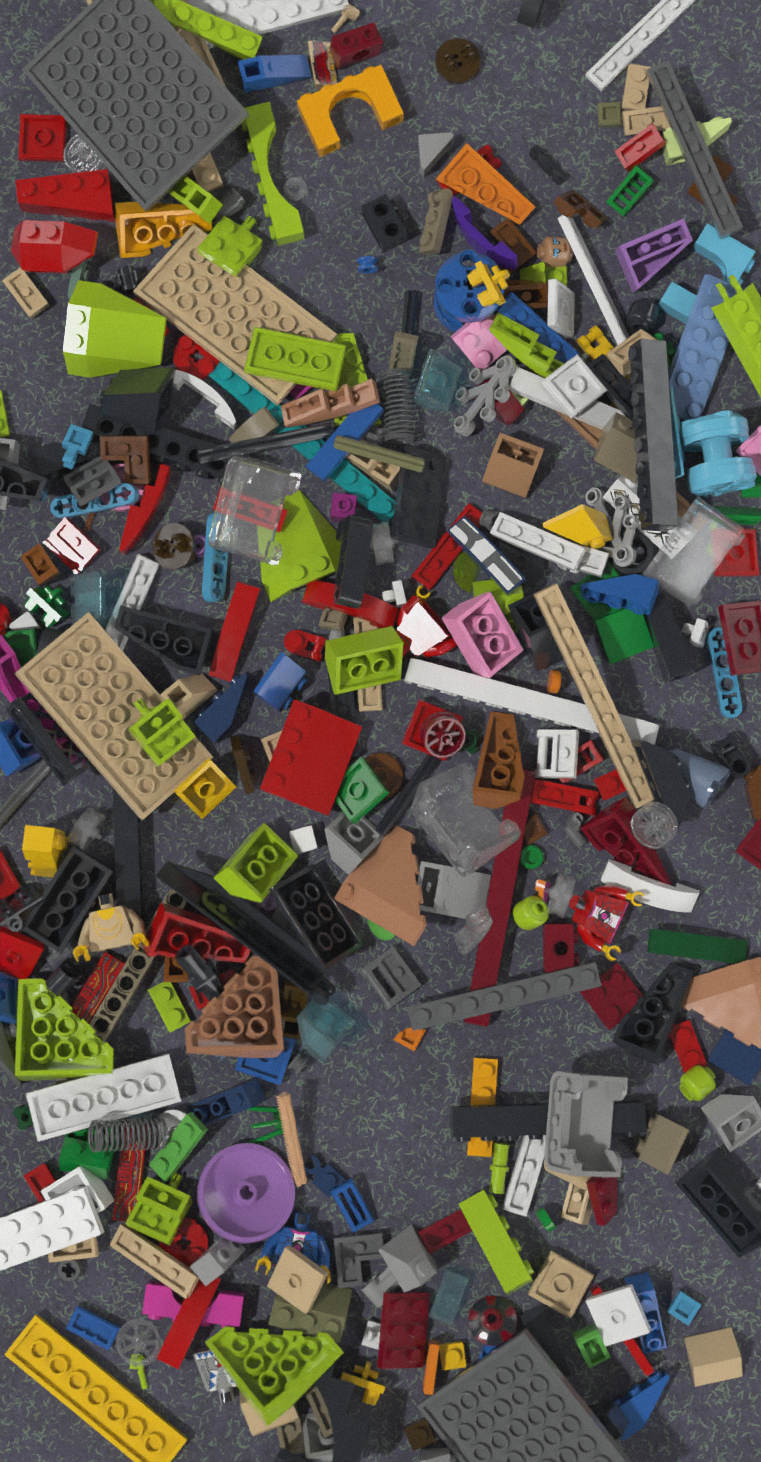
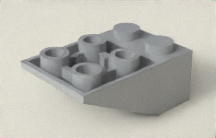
M421 861L416 884L422 887L424 903L419 904L420 911L483 922L491 875Z

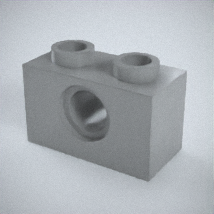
M221 1237L190 1267L203 1284L207 1286L225 1272L246 1249L242 1243L232 1242Z

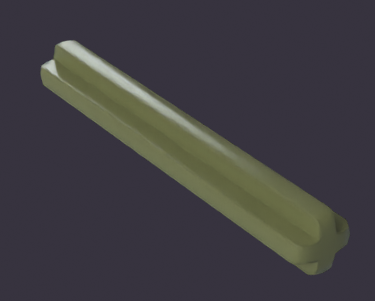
M337 435L334 440V448L417 472H422L425 466L423 458Z

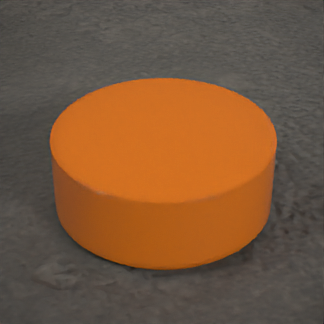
M550 670L547 692L557 694L561 685V672Z

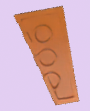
M467 143L436 178L441 183L519 225L535 208L527 198Z

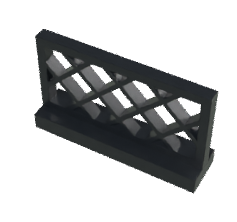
M31 692L21 698L18 697L11 702L6 710L63 786H66L74 778L94 766L91 761L87 763L88 758L84 753L72 750L73 741L66 733L57 731L58 723L50 714L43 712L41 704H39V711L29 709L25 702L30 699L38 701ZM42 718L54 720L53 730L43 727L41 724ZM56 737L69 739L68 749L59 748L56 744ZM71 756L83 758V766L76 770L70 762Z

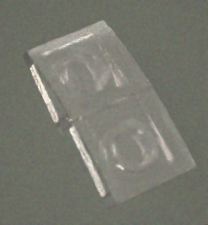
M484 903L465 917L468 924L453 935L459 952L464 956L480 943L492 925L493 920Z

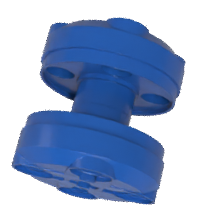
M465 250L450 257L443 263L436 277L435 313L440 323L453 333L463 326V322H479L489 317L492 313L495 316L498 314L495 311L499 306L497 303L488 307L481 305L477 295L487 290L484 283L476 288L470 284L467 275L476 269V266H464L463 262L471 260L475 264L481 260L483 264L488 265L492 275L494 273L491 268L497 264L486 255L473 250ZM499 285L498 287H499V289H500V291H501V293H502V295H503L504 290H502L501 287H500V285Z

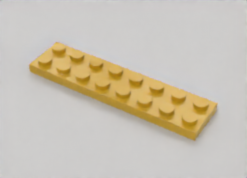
M38 1314L33 1317L4 1354L134 1462H171L188 1439V1437Z

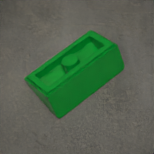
M713 506L712 522L716 524L758 525L761 522V511L759 508Z

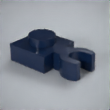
M312 1154L310 1158L315 1161L316 1165L314 1168H308L304 1164L305 1172L316 1176L312 1183L330 1198L332 1196L330 1189L333 1187L337 1188L346 1179L329 1163L323 1168L320 1165L319 1158Z

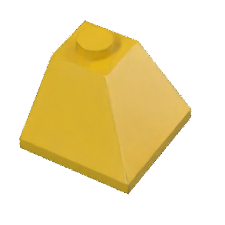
M583 504L542 523L544 528L592 549L601 548L605 545V542L613 539L606 514Z

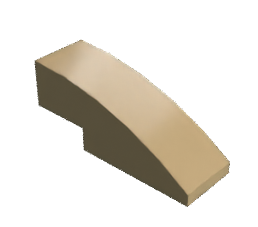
M352 453L346 456L345 459L389 490L395 491L398 486L399 466Z

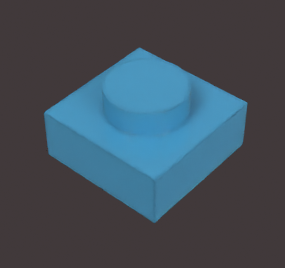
M679 1290L668 1307L667 1312L689 1326L701 1304Z

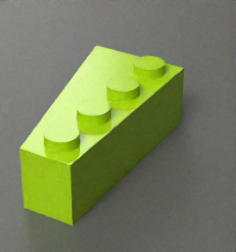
M482 1190L459 1203L505 1293L510 1295L533 1282L530 1274L534 1273L527 1259L522 1261L518 1253L522 1249L516 1238L511 1239L506 1230L510 1227L504 1215L499 1217L494 1209L498 1204L492 1193L487 1195L485 1190Z

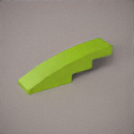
M500 313L496 315L489 331L507 350L541 377L546 378L564 365V363L554 358L557 353L556 351L537 341L539 334Z

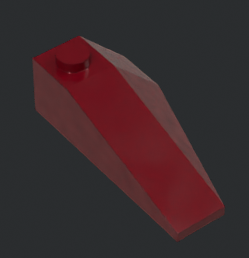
M626 797L608 805L581 826V830L591 844L600 852L603 848L614 856L613 861L630 866L631 872L672 885L639 814Z

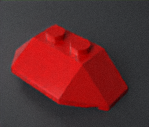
M23 220L14 229L11 252L24 272L65 274L80 265L85 259L94 256L98 232L62 221Z

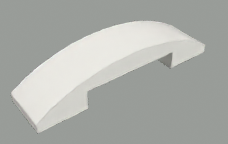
M176 370L174 388L179 391L182 385L186 384L217 406L214 413L219 420L234 430L237 428L236 420L229 406L212 387L191 374Z
M610 859L601 878V881L606 885L612 884L628 889L630 893L639 891L644 894V896L635 895L634 900L670 911L691 912L699 895V890L679 883L673 887L631 872L630 866Z

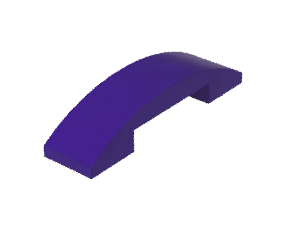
M454 196L452 204L456 223L470 246L478 253L491 258L497 265L516 270L518 268L517 255L502 241L494 247L471 224V211Z

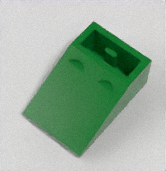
M96 1125L94 1126V1129H93V1143H94V1147H95V1129H96ZM109 1125V1128H108V1133H109V1144H108V1147H109V1149H110V1148H111V1142H110L111 1128H110V1125ZM114 1125V1129H113V1130H114V1149H115V1146H116V1127H115V1125ZM105 1126L103 1127V1148H104V1149H105V1147H106V1144H105V1132H106ZM89 1127L67 1133L59 1157L60 1170L71 1172L77 1167L82 1166L100 1179L107 1180L114 1155L113 1149L110 1152L108 1150L105 1152L103 1150L100 1152L91 1151L88 1141Z

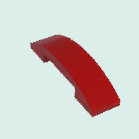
M321 581L307 584L302 599L304 604L322 610L327 607L370 621L369 625L378 628L394 626L399 609L385 601L364 593L360 607L355 609L334 604L335 584Z
M220 1277L214 1279L207 1286L200 1279L198 1280L191 1296L184 1299L156 1359L179 1369L219 1285Z

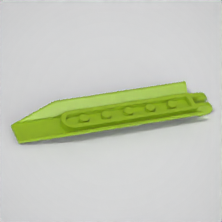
M731 275L728 277L729 282L735 289L736 294L729 297L724 285L719 282L715 286L723 302L711 307L761 397V297L753 283L742 290L736 277Z

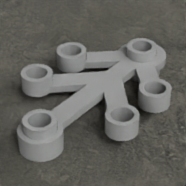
M503 356L496 362L495 366L483 371L479 368H474L470 372L469 379L475 384H480L484 379L492 377L488 383L469 390L464 387L457 390L455 398L463 404L477 397L467 413L455 419L454 427L457 433L467 437L474 431L475 422L472 419L484 403L485 407L480 411V417L486 422H491L496 416V411L494 410L495 399L501 403L509 399V378L517 370L515 360L511 356Z
M591 488L585 495L586 502L596 510L606 514L613 538L611 542L614 548L603 546L597 548V550L609 553V557H613L616 565L627 567L636 559V552L632 547L635 530L639 526V518L632 514L624 517L625 511L629 506V499L626 496L617 495L613 499V506L616 510L612 521L604 505L606 502L603 498L606 494L605 491ZM623 499V504L620 506L619 502ZM633 518L632 525H629L630 519ZM622 523L626 528L623 541L620 537Z

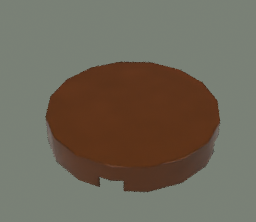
M375 753L365 758L389 791V794L382 800L392 797L402 785L403 772L400 764L389 754Z

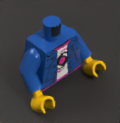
M296 1212L294 1226L284 1224L283 1229L280 1228L266 1240L260 1259L255 1267L256 1272L260 1265H265L267 1267L265 1275H267L271 1266H277L284 1248L291 1245L327 1271V1284L330 1283V1252L324 1237L318 1235V1230L308 1228L310 1214Z

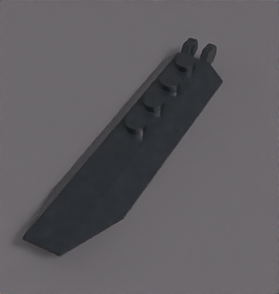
M170 861L164 864L156 874L157 878L311 996L312 1000L320 1005L328 1004L329 996L334 995L336 991L335 985L331 984L324 977L328 969L321 972L302 942L245 898L229 894L214 879L215 876Z

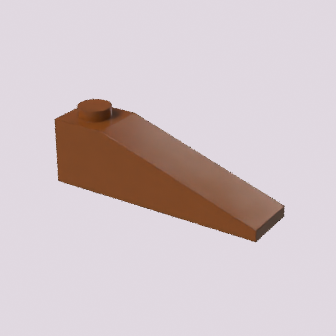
M490 711L472 790L473 805L498 809L520 800L524 784V772L514 714Z

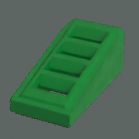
M636 165L608 198L606 203L624 217L654 183V180ZM635 176L644 183L642 187L633 180ZM629 183L638 190L637 194L627 187ZM622 190L632 197L631 201L621 194ZM618 197L626 204V207L622 208L614 199Z

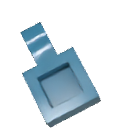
M73 424L70 425L62 442V447L67 449L62 459L64 462L63 467L73 469L77 455L85 456L93 438L92 431Z

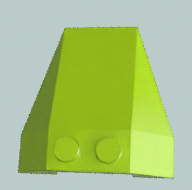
M78 280L68 303L63 346L68 374L93 378L115 374L120 370L142 369L161 365L167 318L104 284Z
M300 490L271 502L288 510L281 532L258 525L261 579L270 602L290 595L292 590L333 573L337 575L341 541L336 540V530Z

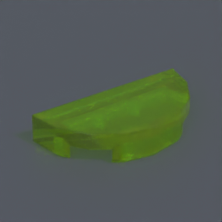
M463 552L458 555L454 563L453 576L457 585L470 594L478 566Z

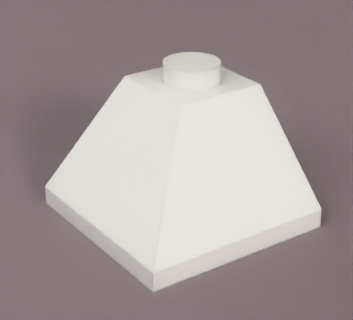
M82 1166L77 1167L41 1191L44 1198L49 1200L87 1186L97 1213L104 1210L114 1201L102 1179Z

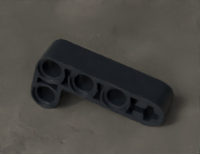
M347 515L337 526L336 540L341 541L334 590V604L358 609L362 603L373 529V521L371 519Z

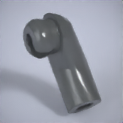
M574 812L567 817L565 833L575 846L580 848L587 840L580 833L583 816L579 812Z

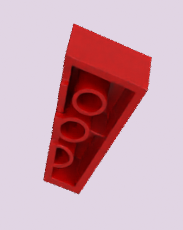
M108 169L15 180L17 201L22 212L54 214L72 218L80 217L116 223L112 182Z
M160 903L146 937L149 941V946L146 947L143 944L147 956L155 957L156 955H165L175 958L179 949L185 945H193L203 958H210L216 961L246 962L250 953V949L211 919L164 903Z

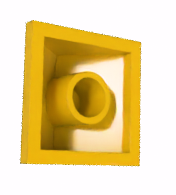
M208 758L174 792L203 819L236 786Z

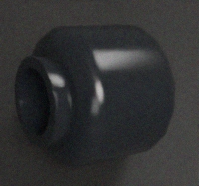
M648 298L633 301L629 306L627 325L634 333L640 329L647 333L652 331L656 327L659 308Z

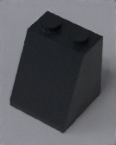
M169 367L120 370L115 378L112 377L110 379L108 389L103 390L99 400V403L102 404L101 414L154 432L170 407L176 369Z
M541 590L508 605L525 653L536 671L564 659L533 595Z

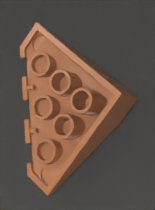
M395 825L345 879L334 899L415 946L427 926L426 917L420 914L419 904L424 903L422 887L416 885L415 874L419 873L418 858L416 855H412L411 844H415V836Z
M252 956L246 962V968L239 975L236 973L224 986L225 990L218 998L214 997L201 1011L203 1014L195 1022L191 1021L185 1028L186 1053L246 1058H277L284 1050L277 970L259 956Z
M761 957L691 978L681 1007L689 1012L691 1009L704 1016V1021L718 1029L721 1026L734 1033L733 1037L747 1046L750 1047L753 1044L761 1049Z

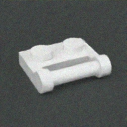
M537 730L539 744L537 769L534 770L535 778H576L579 731ZM553 738L551 769H546L548 739Z

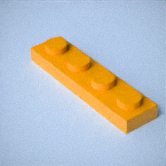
M474 1057L470 1105L495 1104L498 1059ZM471 1137V1141L468 1142L467 1155L491 1157L492 1141H481L480 1137Z

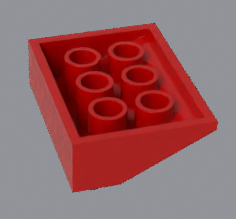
M294 699L260 790L329 816L362 727Z

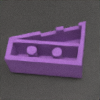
M684 218L625 243L615 250L632 293L636 292L692 241Z

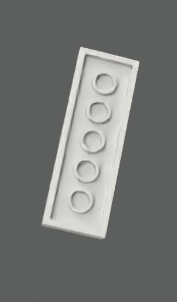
M169 1054L114 1068L113 1074L85 1076L26 1093L38 1141L88 1128L93 1120H117L181 1102Z
M87 1186L0 1217V1271L104 1233Z

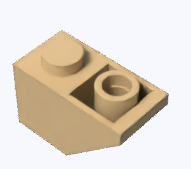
M201 673L200 675L178 679L160 695L164 700L167 698L171 700L182 714V719L184 720L218 690Z

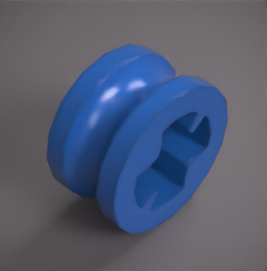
M374 256L358 258L357 264L360 265L358 273H376L378 266L375 264L378 262V259Z

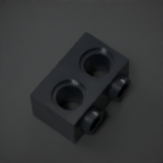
M386 194L361 206V214L382 253L406 242L407 233L409 232L405 220H400L397 215L399 211L393 199L389 200ZM382 209L385 210L387 214L384 216H378L375 214V212L377 210ZM394 229L398 233L395 236H388L386 231Z

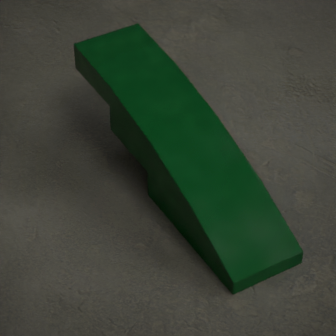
M650 929L647 953L737 964L746 961L748 941Z

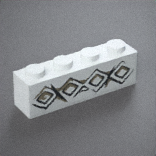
M621 475L603 496L612 506L613 499L617 495L626 496L629 499V506L625 511L624 517L628 514L638 517L640 510L639 498L637 496L638 478L633 482ZM623 499L619 502L620 506L623 504ZM679 515L678 526L667 532L641 530L640 521L637 527L671 559H674L697 534L692 525L684 521Z

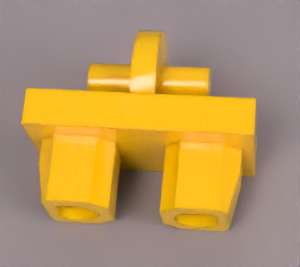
M481 260L475 263L476 269L470 272L467 278L474 288L482 283L485 284L487 290L477 295L481 305L488 307L495 303L498 305L505 303L506 301L497 284L500 285L502 290L508 287L505 280L510 276L509 271H500L498 265H495L491 268L494 273L492 275L487 264H483Z
M366 1361L365 1367L355 1365L353 1372L361 1374V1378L342 1372L340 1380L366 1388L362 1402L375 1406L380 1393H384L385 1386L367 1381V1377L377 1379L378 1372L370 1370L371 1362Z

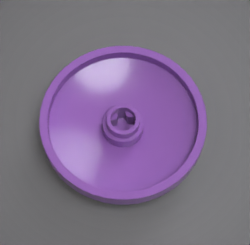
M241 1143L221 1150L207 1163L198 1182L197 1200L204 1220L219 1236L237 1243H255L272 1236L286 1223L294 1206L295 1186L289 1168L275 1152L261 1145Z

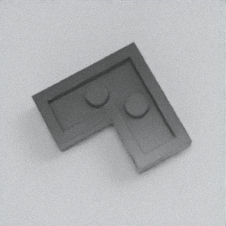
M382 1232L334 1237L338 1288L363 1286L361 1261L383 1258L378 1251L383 1246Z

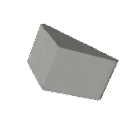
M451 132L418 135L420 174L423 177L426 176L454 144V135Z

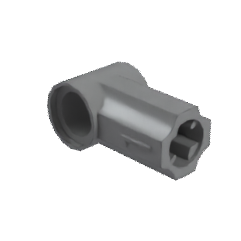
M388 1266L379 1275L373 1276V1280L368 1285L365 1284L361 1288L362 1292L377 1308L383 1305V1293L393 1292L399 1286L398 1281Z

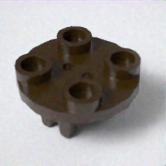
M454 38L447 40L439 47L436 53L435 65L437 72L448 83L461 84L470 81L479 72L481 57L479 50L473 43L466 39Z
M168 523L157 532L154 541L151 542L155 559L164 568L170 570L181 569L196 557L195 538L188 526L179 523Z

